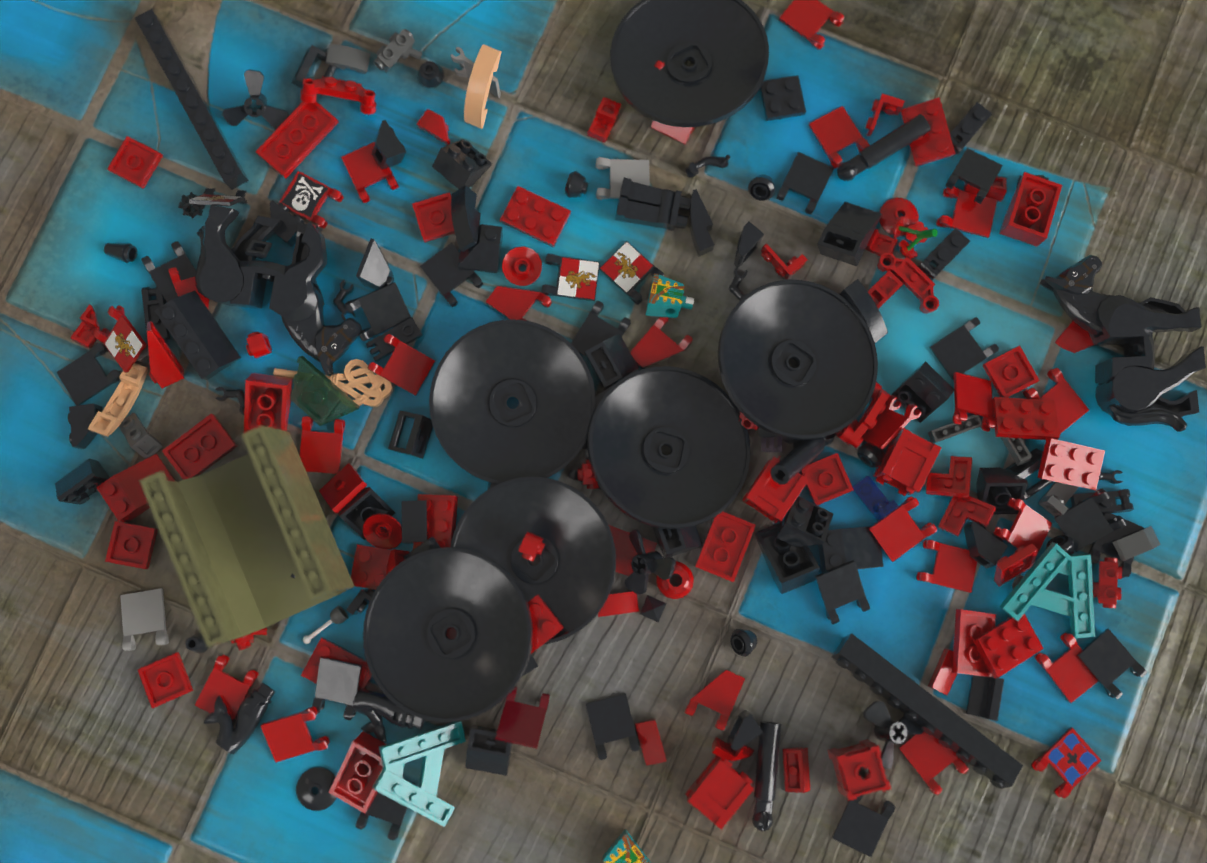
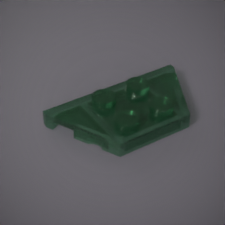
M304 356L298 357L297 363H299L297 374L294 376L291 400L319 426L360 408Z

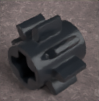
M191 192L188 196L182 195V202L179 203L178 207L183 209V215L190 216L193 219L197 214L202 216V209H205V205L189 204V199L197 197V195Z

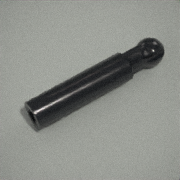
M919 114L863 149L857 156L847 162H843L838 167V177L843 181H850L864 170L872 168L928 133L930 126L922 114Z
M835 434L819 439L803 440L771 469L773 480L778 484H787L817 457L826 445L834 441Z
M761 721L760 728L763 733L759 735L754 788L755 809L752 823L757 830L767 831L773 824L772 808L776 794L781 724Z

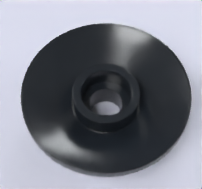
M322 767L311 768L304 772L296 786V793L300 803L305 808L313 811L324 810L331 806L337 798L329 793L336 776L330 770ZM314 786L318 787V794L313 793L312 788Z

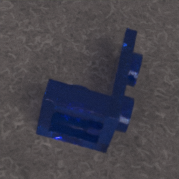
M866 476L853 486L855 493L876 520L883 519L899 507L894 500H887L870 476Z

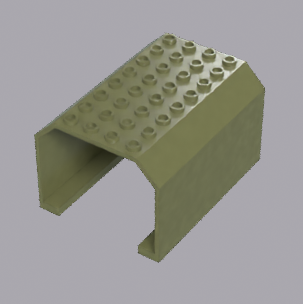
M260 426L242 434L249 454L203 475L177 482L167 481L164 472H158L140 480L207 647L239 639L264 629L354 587L288 431Z

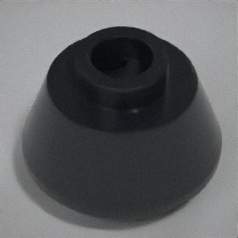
M427 61L420 66L417 77L424 87L434 88L442 83L444 71L439 64Z
M571 172L566 183L565 194L569 198L581 197L582 194H586L589 183L586 182V178L579 172Z
M758 175L748 185L750 195L756 200H769L775 193L773 180L767 175Z
M869 443L857 449L858 457L867 466L876 468L881 465L884 457L882 449Z
M1059 535L1050 539L1045 548L1046 550L1053 542L1069 555H1073L1074 540L1067 535Z
M735 629L730 638L732 649L740 656H749L757 646V636L748 629Z

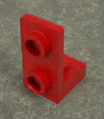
M884 93L881 94L879 100L875 99L871 108L874 114L868 118L865 126L868 129L866 136L870 137L874 131L881 110L888 115L898 116L905 100Z
M767 243L761 249V255L768 263L771 262L775 267L776 273L786 280L801 269L808 260L802 254L798 258L794 256L785 264Z

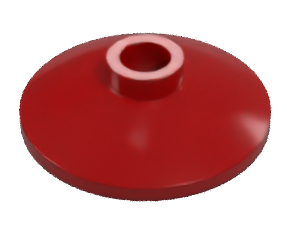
M893 198L886 201L881 207L879 213H882L879 222L888 234L893 235V232H891L894 221L900 218L897 212H901L904 215L903 227L908 228L909 225H914L918 221V211L909 200ZM901 231L900 236H905L907 232Z
M516 247L510 250L503 259V274L514 285H530L541 274V259L531 248ZM524 265L526 266V270L520 271L519 267Z
M374 514L364 522L363 534L371 545L382 549H392L397 547L402 541V526L390 515Z

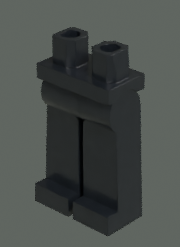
M624 177L617 206L616 221L667 228L669 231H673L674 228L685 229L688 216L679 215L678 211L679 209L688 211L691 198L681 196L682 191L676 190L674 192L668 189H660L632 182V179Z

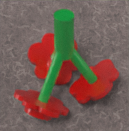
M900 216L897 221H894L891 232H893L894 239L900 236L901 231L907 232L906 239L912 240V243L909 244L906 240H902L898 245L901 247L900 252L905 257L912 259L917 257L914 246L919 242L924 243L927 238L936 237L937 230H928L921 221H917L914 225H909L908 228L903 227L904 216Z

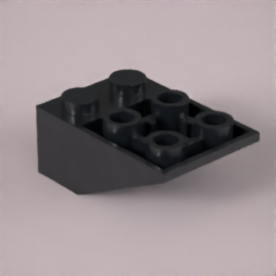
M844 202L826 225L817 243L820 254L857 267L882 213Z

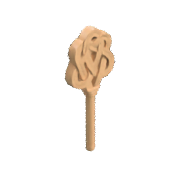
M359 359L349 361L345 365L343 374L337 373L331 376L275 368L273 372L274 376L327 383L336 389H341L340 398L343 404L350 408H357L363 404L369 407H378L393 391L390 381L375 375L367 369L368 365ZM342 381H349V383L344 384ZM366 384H372V386H371L370 388H367V387L364 386V385H366ZM356 388V389H358L360 392H362V393H364V394L361 395V394H359L358 392H356V391L353 390V389ZM348 394L355 398V400H349Z

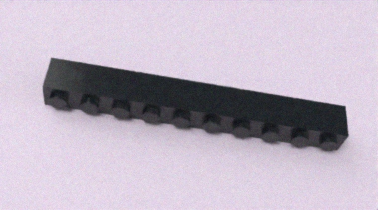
M153 9L135 17L225 184L233 190L248 182L246 174L160 18Z
M851 633L843 638L832 655V658L836 660L840 667L848 669L853 673L855 679L870 686L872 692L883 696L890 706L901 710L907 719L919 724L925 733L936 737L942 746L954 751L960 760L968 762L977 773L989 778L991 784L995 787L1007 788L1013 786L1023 767L1020 762Z

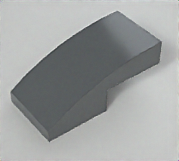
M329 44L325 63L343 70L347 67L365 74L368 70L371 53L343 45Z

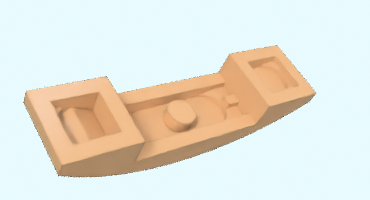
M485 44L482 45L475 60L464 105V122L481 129L484 127L488 110L485 109L493 72L498 69L502 51Z
M134 363L129 372L125 373L122 371L119 376L121 382L104 410L97 412L88 430L109 437L119 427L142 389L148 372L147 367Z

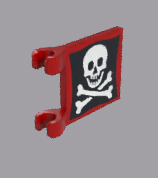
M298 171L279 203H283L291 212L325 229L328 223L324 218L317 215L328 196L337 202H341L344 196L340 191Z

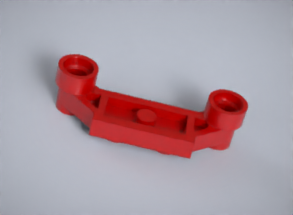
M323 76L317 80L311 78L303 80L300 99L305 103L316 102L317 94L359 101L360 111L364 114L371 115L376 112L375 92L366 90L362 87V84Z
M884 253L879 258L878 269L882 272L890 270L920 300V311L922 313H932L939 307V300L934 296L933 287L936 284L908 257L905 259L895 258L892 253Z
M876 382L871 396L873 399L856 427L852 428L848 425L838 435L839 439L843 442H848L855 448L859 447L862 443V435L867 429L871 430L878 421L876 417L885 410V402L890 397V394L883 390L878 382Z

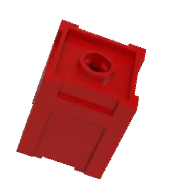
M903 428L888 444L882 463L876 468L873 477L877 478L876 482L882 485L886 482L899 489L897 493L903 496L920 492L942 447Z
M780 455L778 457L773 456L771 460H768L741 500L774 523L782 521L809 481L806 478V473L804 475L798 473L787 484L776 483L771 477V469L780 461Z
M868 739L859 741V744L827 750L837 776L838 792L849 801L857 799V796L879 790H891L880 757V747ZM862 766L864 767V769L869 770V772L865 775L866 777L862 778L861 775H858V771H860V767Z
M715 755L686 791L685 795L690 804L722 830L754 790V787L751 786L753 781L745 772L742 771L739 774L731 767L733 764L729 760Z

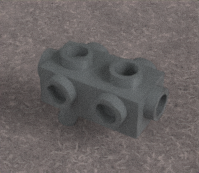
M403 29L400 33L396 31L389 38L390 44L387 47L384 45L380 47L376 52L377 58L373 63L379 70H384L387 73L400 58L406 60L410 55L420 60L422 52L412 48L415 42L413 35L407 29Z

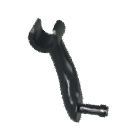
M726 155L725 158L705 157L696 163H691L685 169V172L689 178H692L699 173L698 169L703 166L711 165L725 168L728 166L730 155Z

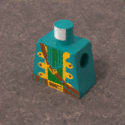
M654 273L645 315L677 318L681 308L692 310L694 298L683 296L685 287L683 283Z
M627 830L622 832L603 855L605 863H651Z

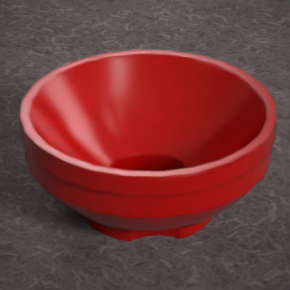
M675 561L673 574H679L682 578V583L675 587L671 585L669 579L663 580L658 576L656 577V583L659 591L664 596L671 599H680L691 591L694 577L687 565Z

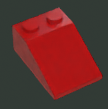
M1024 172L1004 217L1000 234L1038 247L1047 239L1062 185Z
M252 373L245 380L244 433L260 426L287 431L293 378Z
M155 454L115 474L96 488L117 520L129 523L150 508L140 480L158 472H164L167 481L176 480L159 455Z
M362 731L352 742L329 793L365 814L378 792L372 787L383 770L379 747L386 744Z

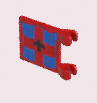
M1071 727L1042 756L1034 760L1031 766L1035 771L1042 772L1050 764L1065 781L1054 790V793L1058 797L1067 798L1072 789L1101 759L1074 728Z

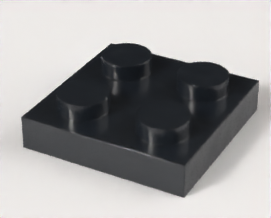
M799 75L763 81L760 91L766 121L805 115L806 109Z

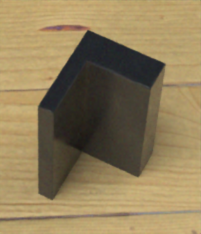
M427 500L402 501V543L414 544L415 542H425L427 540Z
M973 675L966 714L998 721L1005 679Z

